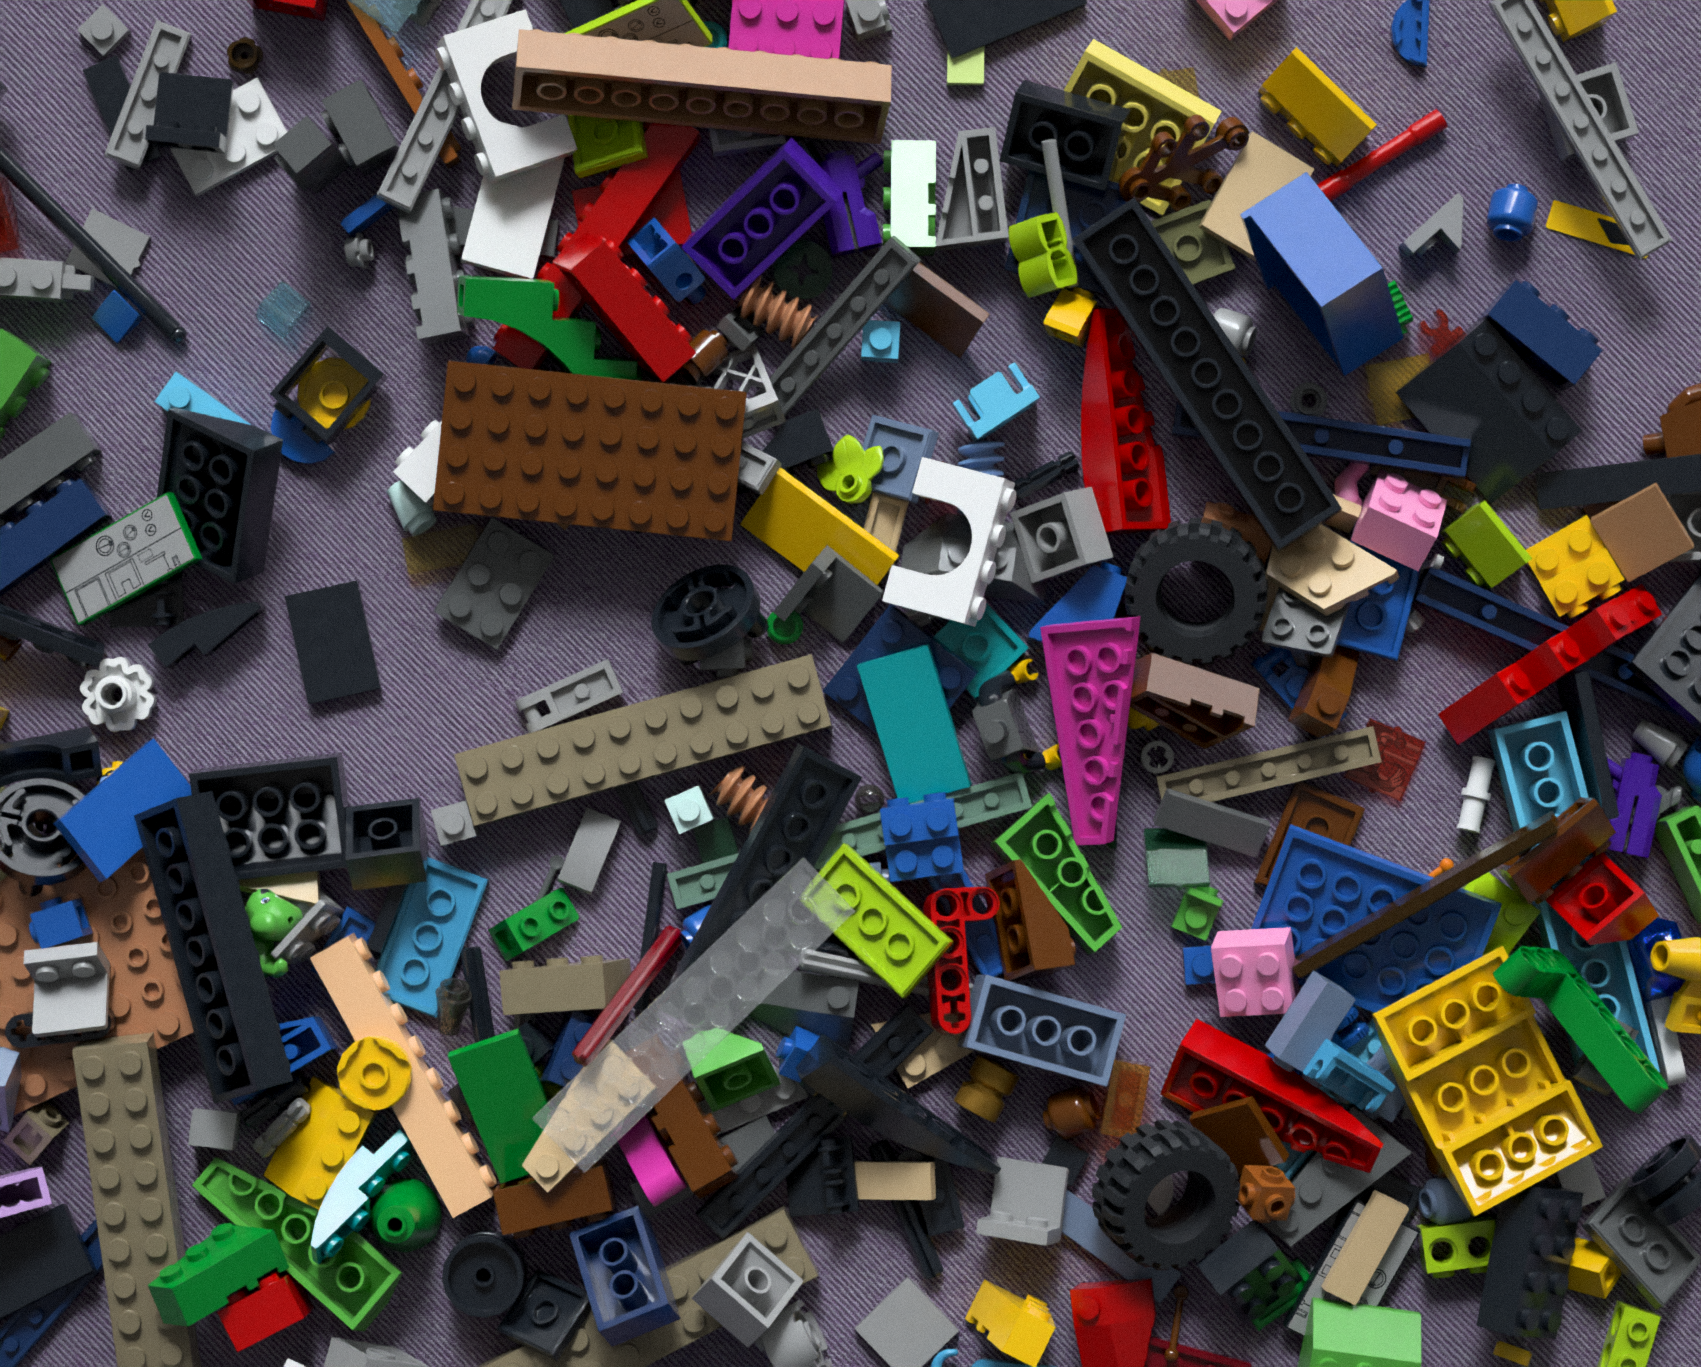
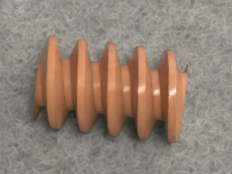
M759 275L747 287L737 305V308L742 306L740 317L746 319L755 313L753 325L758 327L767 321L766 333L772 334L780 328L779 340L784 342L790 336H793L791 347L795 349L812 329L819 314L814 318L810 317L812 305L810 304L801 311L798 310L800 298L797 296L789 303H786L787 290L785 289L777 295H773L774 283L772 281L761 288L762 275Z
M740 765L732 769L708 796L719 792L716 804L721 806L730 802L727 814L732 816L741 812L738 824L743 826L752 822L748 833L750 834L769 798L763 799L767 789L765 785L756 789L752 788L756 779L754 775L745 779L741 778L745 767Z

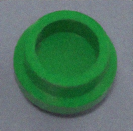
M795 611L785 621L773 612L767 619L769 625L767 633L776 643L783 645L791 644L802 634L803 622L800 615Z

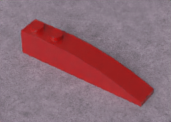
M1098 308L1094 309L1092 314L1082 384L1081 451L1084 487H1092L1107 535L1149 532L1158 529L1165 530L1168 528V524L1171 523L1164 455L1161 444L1155 445L1150 426L1155 425L1152 411L1146 412L1140 391L1146 389L1142 375L1139 376L1133 367L1132 360L1136 357L1130 331L1116 309Z
M1199 1019L1195 1020L1179 1045L1160 1095L1193 1112L1253 1096L1279 1139L1290 1143L1291 1149L1303 1153L1306 1150H1313L1322 1153L1325 1160L1367 1173L1371 1172L1384 1144L1360 1121L1323 1091L1305 1081L1296 1072L1286 1071L1272 1061L1273 1058Z

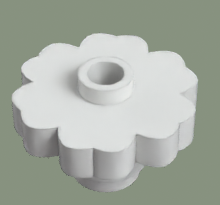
M124 657L107 658L101 661L99 670H89L86 672L85 681L80 686L81 693L87 697L82 704V710L86 715H89V719L93 724L101 725L106 723L107 728L111 732H120L122 730H133L136 727L137 719H148L151 716L152 708L157 700L155 695L149 692L154 685V678L148 674L147 669L143 665L135 664L131 666L129 660ZM117 688H121L123 692L120 702L114 698V691Z

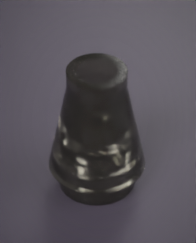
M457 978L445 979L441 981L440 987L435 991L439 1019L438 1031L444 1035L455 1036L460 1033L462 1021L472 999V993L469 990L470 986L464 980Z

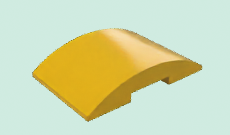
M1503 946L1490 951L1372 1014L1380 1042L1403 1097L1439 1165L1473 1216L1486 1211L1603 1147L1571 1081L1564 1078L1533 1016L1536 1011L1530 999L1512 996L1499 985L1493 975V972L1509 958Z

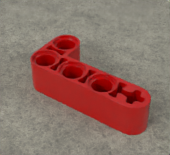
M989 887L946 888L931 893L924 901V915L942 932L949 935L954 943L952 951L949 954L944 953L928 972L931 1023L933 1028L942 1035L962 1033L971 1022L965 923L980 922L996 915L999 910L1000 901L996 892ZM975 895H981L986 900L987 909L984 914L975 912L972 907V899ZM939 897H945L950 902L951 911L948 916H942L936 910V901ZM944 971H950L956 978V985L951 991L946 990L941 984V975ZM957 996V1001L942 1003V998ZM950 1012L954 1015L957 1014L958 1021L953 1022L951 1025V1022L944 1020V1014Z

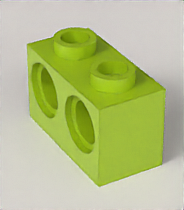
M1491 1216L1472 1217L1465 1222L1437 1226L1434 1223L1416 1225V1228L1420 1231L1418 1243L1422 1269L1427 1274L1432 1273L1433 1278L1452 1277L1455 1275L1454 1270L1469 1268V1273L1487 1272L1495 1230V1219ZM1477 1236L1484 1237L1486 1241L1484 1251L1477 1255L1470 1254L1468 1245L1471 1239ZM1437 1242H1447L1449 1244L1448 1255L1440 1260L1433 1259L1431 1254L1432 1247Z
M1617 1300L1597 1367H1646L1661 1317L1651 1310Z

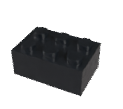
M1024 80L1015 92L999 161L1046 174L1041 142L1056 139L1062 179L1106 191L1115 176L1131 109Z

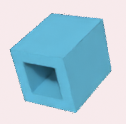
M869 320L863 327L861 361L898 363L900 322Z

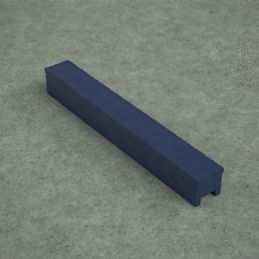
M1177 402L1172 436L1202 440ZM1277 411L1307 456L1465 479L1471 439Z
M1432 567L1425 569L1420 575L1413 598L1414 603L1528 653L1569 628V626ZM1614 646L1609 647L1571 671L1573 673L1587 671L1591 681L1677 719L1683 718L1626 667L1634 655Z

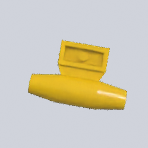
M1693 937L1659 941L1651 950L1650 960L1653 968L1659 972L1686 980L1678 992H1674L1665 1027L1673 1032L1701 1034V938Z

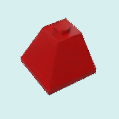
M1603 852L1588 860L1582 865L1583 868L1576 875L1562 882L1545 900L1589 945L1631 940L1659 916L1645 892Z

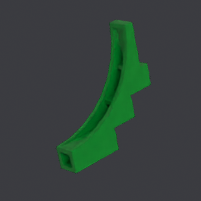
M459 275L458 314L466 317L493 320L519 330L537 341L560 363L566 373L642 381V371L640 367H637V361L624 357L594 356V350L598 351L601 343L600 329L596 328V322L590 319L553 317V311H557L559 307V291L554 289V282L542 279Z

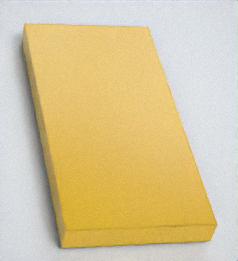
M781 467L763 495L760 494L740 523L741 526L803 572L807 570L821 551L828 545L878 585L899 557L897 553Z

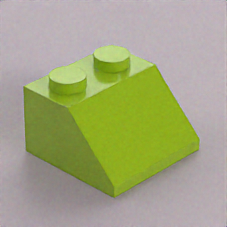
M1486 501L1473 505L1440 532L1444 537V540L1441 542L1444 549L1452 558L1460 557L1468 567L1464 572L1470 581L1478 587L1483 585L1486 590L1496 586L1532 559Z

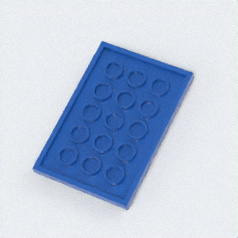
M1290 824L1251 929L1291 927L1294 956L1297 957L1430 881L1433 877ZM1460 888L1317 969L1315 972L1344 988L1356 999L1353 1005L1375 1013L1481 957L1502 903ZM1311 973L1303 978H1298L1297 976L1298 984L1304 985Z

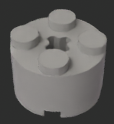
M802 1300L785 1306L770 1327L755 1341L761 1352L766 1350L772 1363L768 1367L832 1366L831 1358L824 1361L822 1351L828 1349V1346L811 1311L803 1313L800 1309L805 1305Z

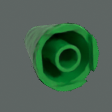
M399 1178L391 1180L384 1184L376 1196L372 1197L370 1202L371 1214L368 1221L376 1239L387 1248L400 1252L415 1251L432 1241L440 1228L442 1219L440 1200L430 1186L418 1179ZM396 1218L400 1219L402 1224L398 1223Z

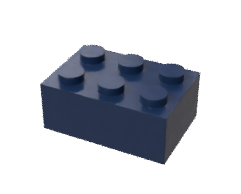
M1515 280L1500 292L1478 320L1487 318L1522 360L1560 391H1564L1578 382L1603 350L1596 345L1599 341L1591 332L1584 328L1577 330L1568 322L1570 317L1564 310L1555 304L1549 307L1538 297L1541 293L1527 281L1520 283Z
M638 1205L569 1233L598 1331L612 1347L681 1319L651 1222Z

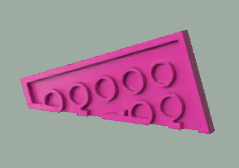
M1141 616L1052 624L1040 627L1071 824L1076 845L1107 844L1114 841Z

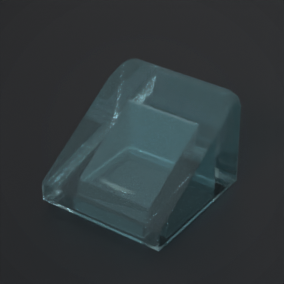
M281 281L260 303L256 317L284 338L310 307L311 302Z

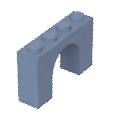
M1313 970L1265 1044L1275 1055L1272 1061L1288 1072H1292L1294 1068L1303 1072L1324 1040L1327 1038L1331 1041L1333 1034L1356 999L1344 988ZM1381 1045L1375 1055L1366 1063L1381 1072L1396 1087L1392 1092L1388 1093L1375 1112L1370 1113L1366 1111V1106L1362 1110L1357 1109L1375 1121L1381 1116L1392 1123L1406 1101ZM1302 1073L1301 1077L1305 1081L1320 1089L1322 1084ZM1330 1090L1329 1093L1336 1099L1347 1105L1349 1104L1348 1100Z

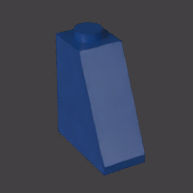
M1101 562L1100 567L1093 565L1032 627L1027 638L1043 643L1040 627L1046 625L1114 619L1127 577L1121 575L1122 568L1106 562Z

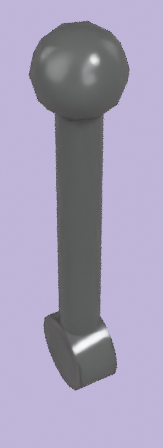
M554 855L549 861L551 868L535 902L546 896L557 870L562 869L564 859L561 856Z

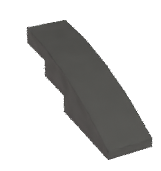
M764 1115L718 1139L722 1146L729 1144L739 1162V1164L734 1166L735 1171H737L775 1132L767 1116ZM680 1169L679 1171L687 1188L656 1207L649 1201L638 1181L628 1185L638 1206L647 1218L694 1195Z

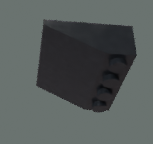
M1487 318L1473 323L1395 392L1428 433L1471 439L1466 477L1477 485L1476 489L1489 504L1493 503L1553 457L1582 431Z
M173 407L168 409L156 498L167 492L174 493L202 556V560L195 563L196 565L234 584L263 573L283 439L253 425Z
M342 752L199 768L189 773L192 795L209 791L213 792L238 880L347 868L346 807H348Z

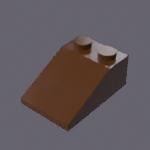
M1013 860L986 873L987 887L996 892L1000 901L999 910L993 916L1005 980L1012 982L1046 977L1075 965L1076 947L1073 939L1070 938L1067 925L1022 860Z

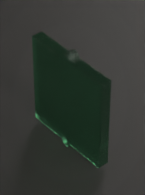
M1144 828L1143 836L1148 887H1175L1176 890H1182V887H1209L1210 878L1206 841L1165 828Z

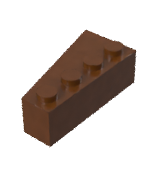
M655 1035L626 1051L625 1054L657 1087L644 1100V1103L648 1109L653 1110L652 1120L664 1140L669 1141L671 1145L668 1147L692 1192L701 1199L738 1178L739 1176L734 1166L739 1164L729 1144L722 1146L717 1134L722 1132L714 1115L711 1112L706 1115L702 1109L700 1102L704 1101L705 1098L696 1082L692 1081L689 1083L683 1071L688 1069V1066L679 1050L676 1049L672 1052Z

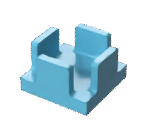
M1015 362L1009 365L1007 370L1022 391L1019 394L1012 390L1001 372H996L970 390L968 400L981 418L978 421H973L959 399L952 403L953 409L967 428L968 434L974 442L981 441L1037 404L1040 396L1034 387L1030 386Z

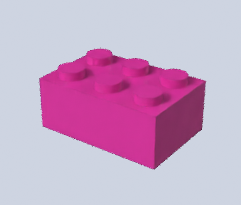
M732 0L728 48L750 52L765 51L771 54H799L813 58L840 59L844 0Z

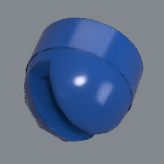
M475 346L467 352L466 362L493 365L497 358V352L487 346Z

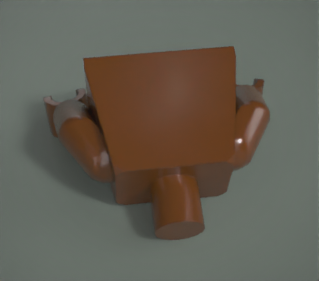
M1701 383L1686 387L1668 404L1667 413L1660 416L1661 432L1643 435V446L1647 457L1666 453L1667 458L1701 454Z

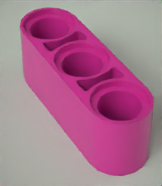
M643 1106L632 1111L612 1132L641 1188L652 1205L656 1207L687 1188V1185L647 1111Z

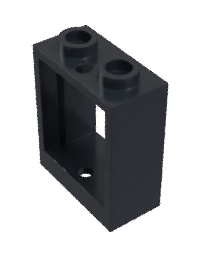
M327 326L272 390L270 395L277 400L273 406L286 418L291 420L295 415L306 424L301 430L317 444L322 439L332 444L388 376ZM330 347L369 381L332 425L326 429L288 395Z

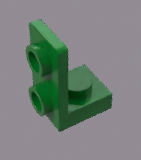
M558 888L488 929L504 959L508 961L577 921L579 915L564 889Z

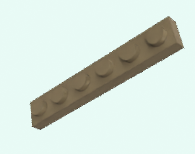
M1372 726L1157 776L1156 779L1161 800L1166 789L1169 788L1214 802L1377 764L1382 761Z

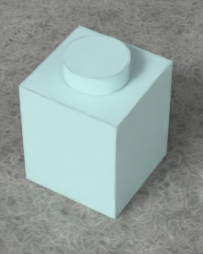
M700 785L664 800L679 834L714 819Z

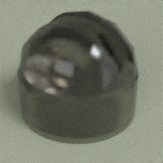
M872 784L860 787L855 794L857 808L867 814L879 811L884 804V795L881 789ZM878 795L879 802L861 804L860 796Z

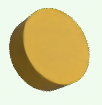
M1502 1341L1496 1342L1493 1354L1527 1367L1532 1357L1530 1351Z

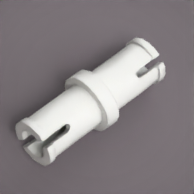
M1473 756L1467 787H1463L1461 792L1464 800L1459 823L1456 828L1480 833V824L1485 804L1490 802L1491 794L1488 791L1496 761Z

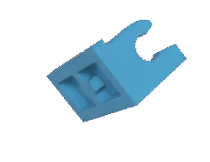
M1327 1038L1303 1070L1306 1076L1348 1100L1362 1110L1366 1106L1365 1110L1370 1113L1375 1112L1388 1093L1392 1092L1396 1087L1381 1072Z

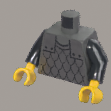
M1032 659L1014 662L1010 665L1009 671L1006 670L984 682L979 688V702L973 709V716L990 760L1001 763L1011 774L1030 773L1042 770L1045 767L1049 770H1055L1062 766L1061 758L1057 752L1060 750L1059 743L1044 750L1042 753L1039 752L1015 688L1016 683L1032 681L1038 677V672L1033 674L1027 673L1026 666L1033 661Z

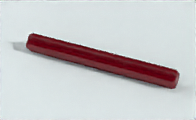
M670 925L664 928L572 1051L575 1063L585 1067L590 1066L682 942L680 929Z

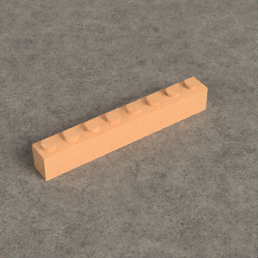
M352 933L310 957V960L355 1041L367 1036H384L396 1041L407 1052L412 1064V1081L407 1093L391 1107L452 1218L491 1198L495 1189L494 1185L497 1184L496 1178L487 1164L482 1166L476 1155L479 1152V1148L471 1133L465 1134L458 1122L461 1120V1115L457 1106L452 1100L446 1101L440 1088L444 1087L438 1072L434 1067L429 1069L422 1056L426 1055L420 1039L416 1035L411 1037L405 1023L408 1022L403 1008L398 1002L393 1004L387 993L390 990V986L386 977L380 970L376 972L369 961L372 957L369 946H367L363 938L357 939L355 933Z

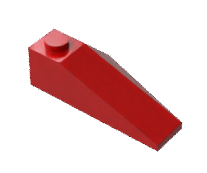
M1152 1278L1080 1283L1070 1290L1073 1323L1082 1367H1144L1148 1358L1150 1336L1156 1319Z

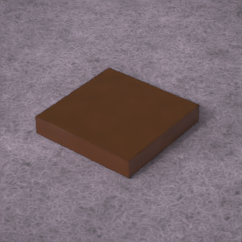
M1253 1096L1196 1111L1189 1119L1193 1127L1205 1134L1230 1157V1162L1235 1165L1238 1175L1242 1174L1244 1165L1274 1166L1285 1163L1289 1157V1153Z

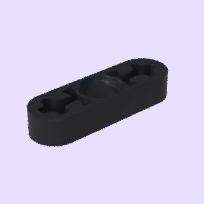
M108 1007V1027L104 1030L81 1032L82 1035L70 1033L66 1036H45L46 1039L35 1037L31 1033L24 1040L23 1034L16 1033V1027L22 1025V1020H24L25 1026H32L33 1012L16 1015L7 1022L5 1035L7 1040L18 1048L93 1040L110 1034L115 1027L116 1018L112 1009Z

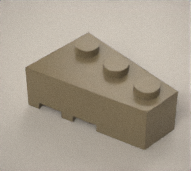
M590 955L580 957L581 962L569 963L568 957L546 959V965L535 966L534 960L513 961L511 969L499 971L503 1015L603 1009L631 974L630 958L603 960V955Z

